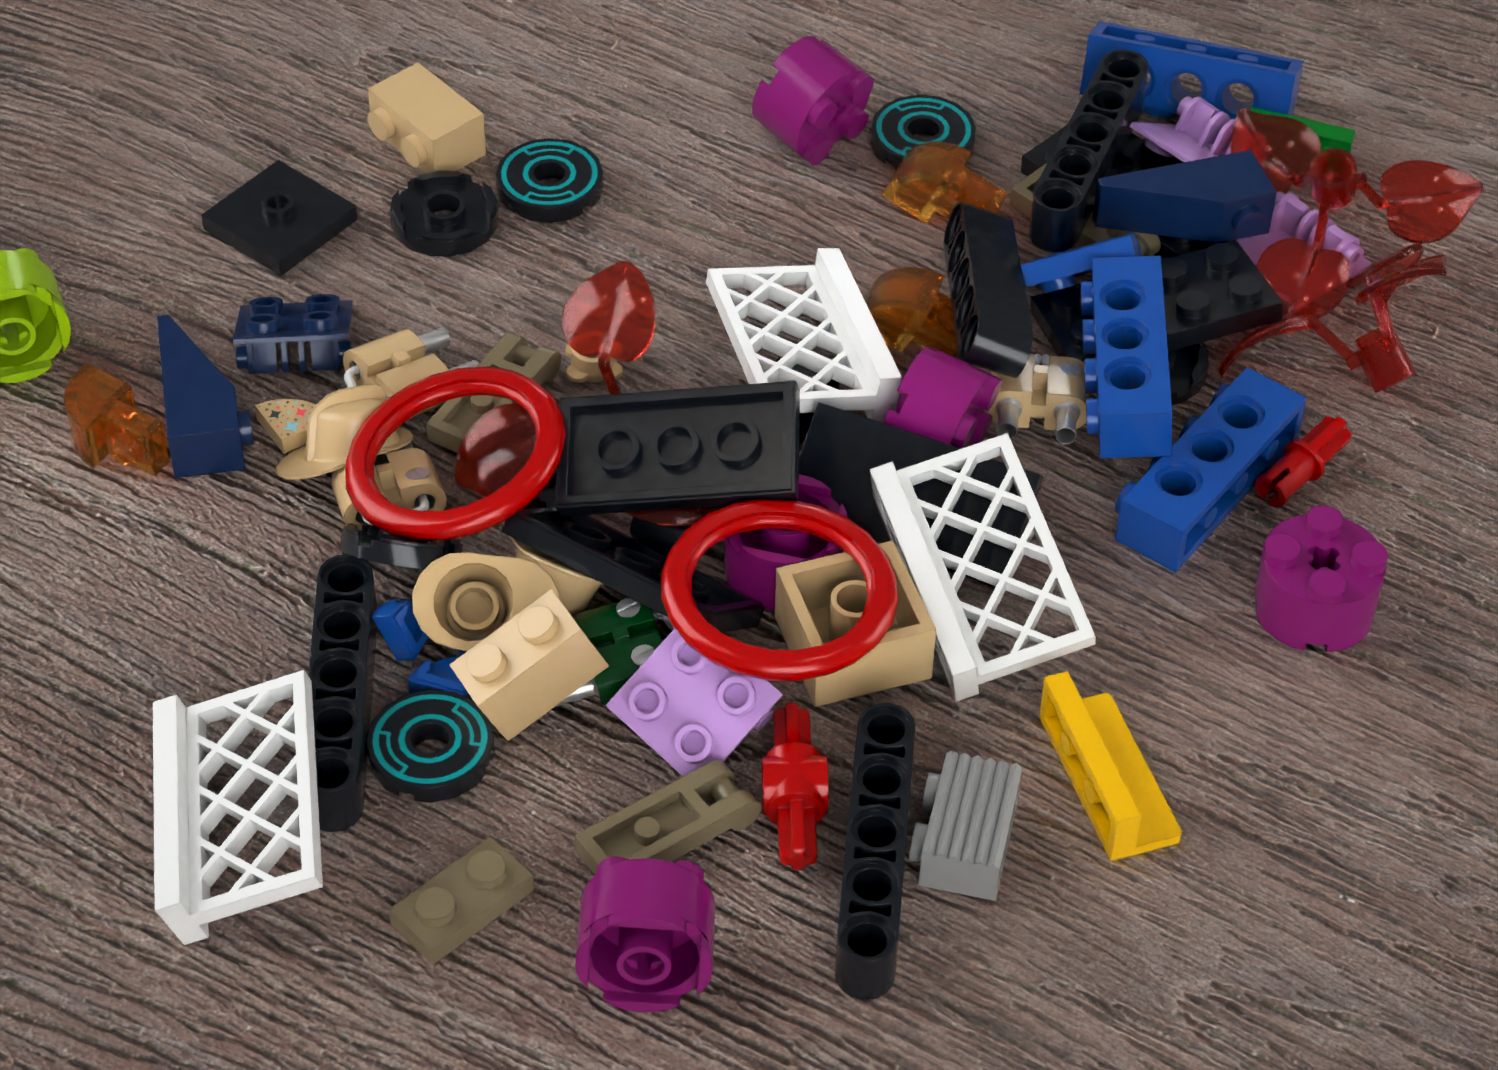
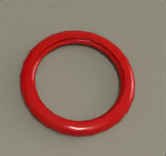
M487 366L458 368L433 374L406 386L385 400L364 421L352 440L346 459V490L354 508L369 523L395 536L418 541L450 540L479 533L513 516L526 507L547 486L560 463L566 437L564 415L555 398L533 379L512 370ZM478 395L507 398L520 404L528 411L535 424L536 443L534 451L525 466L510 482L491 495L471 504L448 510L417 511L401 508L391 503L381 494L374 478L376 456L387 438L402 423L420 411L443 401L463 396Z
M758 499L735 503L705 515L687 528L671 548L661 572L662 602L670 622L685 642L707 660L740 675L768 681H802L827 676L855 664L873 650L893 624L899 602L897 578L884 550L866 530L846 516L820 505L791 499ZM758 529L795 530L829 541L850 555L861 568L865 577L867 600L863 614L855 626L837 639L820 646L799 650L761 648L747 645L723 634L708 623L698 611L692 595V576L696 564L709 548L719 541L738 533Z

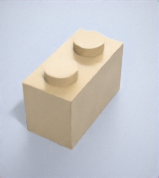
M419 62L368 88L370 112L367 118L372 132L379 140L387 141L398 150L411 166L420 168L426 174L436 171H457L486 155L484 114Z
M552 589L449 664L479 709L507 741L511 740L609 667Z

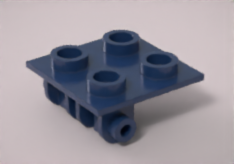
M318 294L306 298V302L283 303V299L278 297H260L251 300L249 305H241L233 336V345L246 344V346H236L237 369H248L249 374L278 373L277 343H280L283 372H290L289 342H298L300 371L307 372L306 341H310L312 371L341 370L344 353L352 348L351 341L340 340L349 339L353 300L340 301L337 295Z

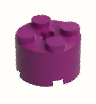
M807 36L790 45L778 56L772 66L779 70L770 85L762 80L756 90L752 104L753 117L799 156L806 159L812 165H817L827 157L832 144L844 136L848 139L856 138L867 125L869 115L864 109L868 103L874 79L828 42H825L823 39L820 41L815 36Z
M925 347L916 356L897 389L902 395L895 411L888 409L883 423L961 449L967 447L968 443L972 445L980 443L985 438L993 416L984 412V410L989 411L1001 389L1003 380L941 350Z
M799 474V501L820 505L847 517L843 504L840 507L831 497V489L819 480ZM758 529L741 532L725 539V575L730 587L762 602L765 609L775 611L776 568L844 551L833 543L815 535L790 529Z
M1315 506L1307 514L1298 515L1281 522L1267 536L1262 551L1255 586V611L1258 621L1271 636L1293 648L1305 650L1308 643L1327 645L1326 652H1333L1354 646L1371 629L1386 573L1387 549L1366 529L1353 521L1343 518L1337 509L1330 506Z
M620 856L606 858L598 864L596 874L586 884L581 896L575 959L577 975L587 989L589 980L603 991V1001L614 1007L637 1012H659L680 1006V996L692 991L696 987L697 995L707 987L713 970L715 901L710 888L704 882L703 870L698 865L689 861L672 863L658 859L629 860Z

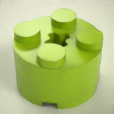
M20 248L15 251L0 250V383H18L36 378L53 366L52 359L59 353L62 347L65 352L71 337L70 322L57 279L51 269L40 260L39 255L27 248Z

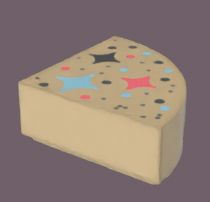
M275 399L255 405L258 422L283 454H286L306 445L308 418L316 404L298 399Z

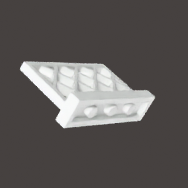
M839 248L818 249L815 265L708 269L706 284L749 384L796 381L800 389V413L815 412L817 404L820 402L844 411L864 410L867 418L883 423L888 409L895 411L900 393L897 389L902 381V376ZM805 285L807 291L801 295L783 286ZM729 288H744L753 293L747 297ZM769 299L787 308L781 312L763 304V302ZM804 314L822 323L816 327L797 319V317ZM749 316L767 325L760 329L742 320ZM784 331L802 340L795 344L777 335ZM818 346L837 356L831 360L812 350ZM760 349H765L782 358L778 362H774L756 353ZM798 364L817 372V374L811 378L791 368ZM831 380H835L853 389L838 390L826 384Z
M1008 433L897 471L893 461L870 469L873 497L891 541H894L936 628L935 652L955 702L978 695L979 684L1096 644L1093 629ZM998 456H1002L1008 470L999 488L970 477L978 463ZM935 478L951 484L953 487L942 508L918 499L913 485ZM1013 484L1018 496L1009 492ZM963 490L992 500L981 523L952 512ZM1002 505L1026 513L1029 523L1021 538L991 528ZM926 517L935 520L931 529L928 525ZM945 524L974 535L963 558L938 549L936 541ZM1034 534L1040 546L1030 543ZM984 539L1014 551L1002 574L973 563ZM1024 555L1048 564L1051 573L1042 590L1012 578ZM946 567L956 570L952 579ZM966 575L996 586L984 610L959 600L957 592ZM1056 585L1062 598L1052 594ZM1005 591L1036 602L1024 626L994 614ZM1047 606L1069 615L1076 631L1052 638L1034 629ZM967 618L977 622L973 632ZM987 626L1018 638L1010 654L987 662L984 661L978 644ZM1027 642L1033 644V646L1025 648Z
M301 670L189 707H185L177 695L153 702L155 911L184 945L209 938V922L322 888L312 681L306 672ZM293 697L292 707L277 725L263 719V716L275 702ZM228 717L237 719L217 744L206 738V724ZM253 728L267 734V737L248 759L233 753ZM287 744L296 749V755L278 776L264 769L280 748ZM224 763L239 769L218 795L208 790V782ZM255 779L270 785L250 811L235 804ZM289 795L298 800V808L280 828L266 821L284 797ZM226 814L240 820L241 822L220 847L209 842V834ZM257 830L272 837L271 841L252 864L236 857ZM289 847L301 853V870L279 877H273L268 874ZM228 866L243 874L229 892L210 898V887Z

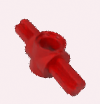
M786 703L785 708L775 710L773 713L774 748L767 753L766 757H762V813L767 815L777 825L778 857L781 864L791 866L793 871H803L804 866L815 864L818 858L816 823L823 818L824 814H828L827 756H822L819 750L812 746L809 711L798 708L797 703Z

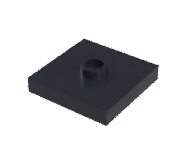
M277 160L201 214L203 229L280 276L358 220L355 204L280 160Z

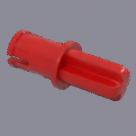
M1327 416L1301 440H1291L1284 447V456L1255 480V489L1260 498L1264 500L1276 489L1277 493L1269 500L1268 504L1279 508L1307 481L1318 480L1324 474V465L1351 441L1352 433L1346 427L1347 422L1341 417L1334 419Z

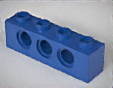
M1102 21L1095 26L1088 36L1080 95L1084 94L1102 58L1109 52L1123 49L1141 54L1149 64L1148 71L1151 81L1146 82L1143 111L1148 115L1162 118L1172 117L1174 114H1177V107L1182 99L1187 96L1191 98L1199 96L1218 108L1220 112L1228 114L1230 120L1236 119L1244 126L1246 125V119L1251 107L1294 116L1304 64L1303 60ZM1189 73L1196 76L1202 85V91L1190 92L1184 89L1180 84L1179 74ZM1235 83L1246 85L1252 91L1254 100L1250 102L1238 101L1232 96L1230 85Z
M1161 256L1092 258V281H1081L1082 316L1093 315V319H1083V354H1095V358L1084 359L1085 394L1097 393V398L1086 399L1087 434H1099L1100 458L1171 456L1172 401Z
M1248 367L1230 385L1223 383L1215 392L1206 411L1200 417L1193 415L1186 422L1179 439L1172 445L1171 456L1154 457L1147 473L1137 483L1131 481L1123 488L1115 504V513L1119 514L1115 540L1176 573L1255 486V480L1282 457L1284 447L1291 440L1298 439L1307 397Z

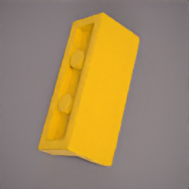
M1068 671L1045 676L1039 718L1110 861L1178 844L1181 839L1182 830L1113 697L1109 693H1102L1081 698Z

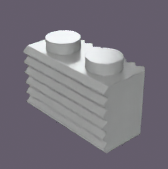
M952 750L946 753L941 774L929 772L923 796L922 810L931 812L929 824L916 823L909 855V861L920 863L918 886L996 901L1019 800L1023 768L1018 763L1009 765L1005 760L997 763L992 758L984 760L979 755L971 758L967 753L958 755Z

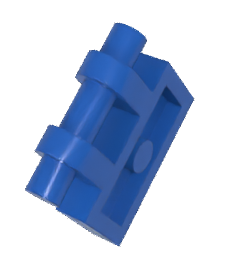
M1134 233L1025 262L1021 265L1026 287L1033 285L1035 287L1041 286L1042 292L1048 293L1075 285V276L1092 272V258L1142 256V251L1138 238L1135 237Z

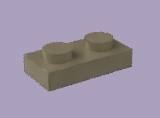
M489 836L390 908V925L434 965L533 892V874Z

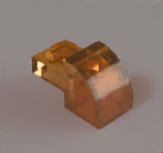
M926 142L915 146L904 156L881 196L927 224L935 211L949 219L953 208L960 201L998 213L1008 193L964 166L971 154L969 150L947 142Z
M902 267L887 271L875 280L864 300L886 345L902 353L911 340L924 348L931 347L941 350L959 359L951 298L938 292L944 276L923 268Z
M85 363L71 377L64 394L66 412L76 453L92 468H95L106 456L111 455L122 465L134 466L155 477L169 463L162 421L135 409L131 385Z

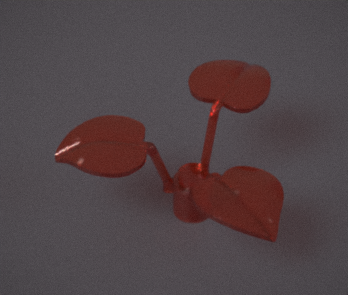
M1244 108L1239 110L1234 122L1231 136V153L1252 150L1277 193L1283 192L1286 194L1292 184L1298 189H1304L1311 183L1312 196L1319 204L1312 246L1298 238L1282 239L1268 246L1257 262L1256 267L1283 302L1282 320L1277 321L1281 325H1301L1315 321L1332 311L1346 295L1351 276L1349 260L1341 252L1322 249L1325 241L1331 209H1338L1348 205L1354 199L1356 190L1360 189L1374 207L1388 209L1386 221L1392 233L1406 241L1418 244L1433 243L1448 237L1459 227L1482 194L1483 183L1460 169L1431 161L1411 160L1393 165L1383 173L1380 180V190L1383 197H1380L1367 182V175L1364 173L1357 174V163L1349 152L1340 148H1330L1321 152V143L1318 136L1304 123L1288 117L1260 114Z
M1421 242L1399 249L1383 260L1362 269L1339 287L1341 293H1344L1365 283L1366 288L1354 298V301L1358 306L1370 300L1378 328L1355 340L1359 351L1354 353L1314 315L1304 316L1303 313L1262 326L1239 341L1223 359L1218 368L1221 378L1237 357L1247 348L1280 334L1311 329L1318 333L1346 360L1350 370L1362 366L1375 394L1415 375L1417 372L1397 333L1394 331L1387 301L1397 287L1421 276H1446L1445 262L1447 258L1445 254L1421 259L1424 248Z
M630 261L617 262L582 282L571 293L563 309L562 331L567 343L580 355H599L598 367L609 394H621L610 366V356L624 362L635 361L649 348L654 337L657 318L656 306L647 279ZM517 403L504 404L483 414L470 427L464 436L456 457L455 479L458 485L486 497L510 482L525 466L534 451L536 443L535 424L526 409ZM698 507L627 513L637 519L653 524L684 526L696 523L705 515L714 512L715 508Z

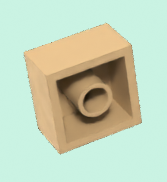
M894 541L879 544L884 550L897 578L899 602L893 624L879 644L855 664L827 676L803 680L814 707L932 678L936 628ZM846 552L776 568L775 619L789 650L820 646L837 639L852 629L862 616L867 600L866 580L861 568Z

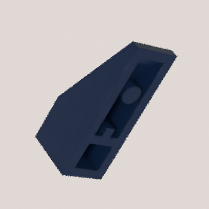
M1252 150L1098 178L1092 221L1096 227L1221 243L1268 234L1277 192Z
M169 315L157 316L167 437L174 477L180 478L245 470L243 446L254 444L250 410L238 411L235 387Z

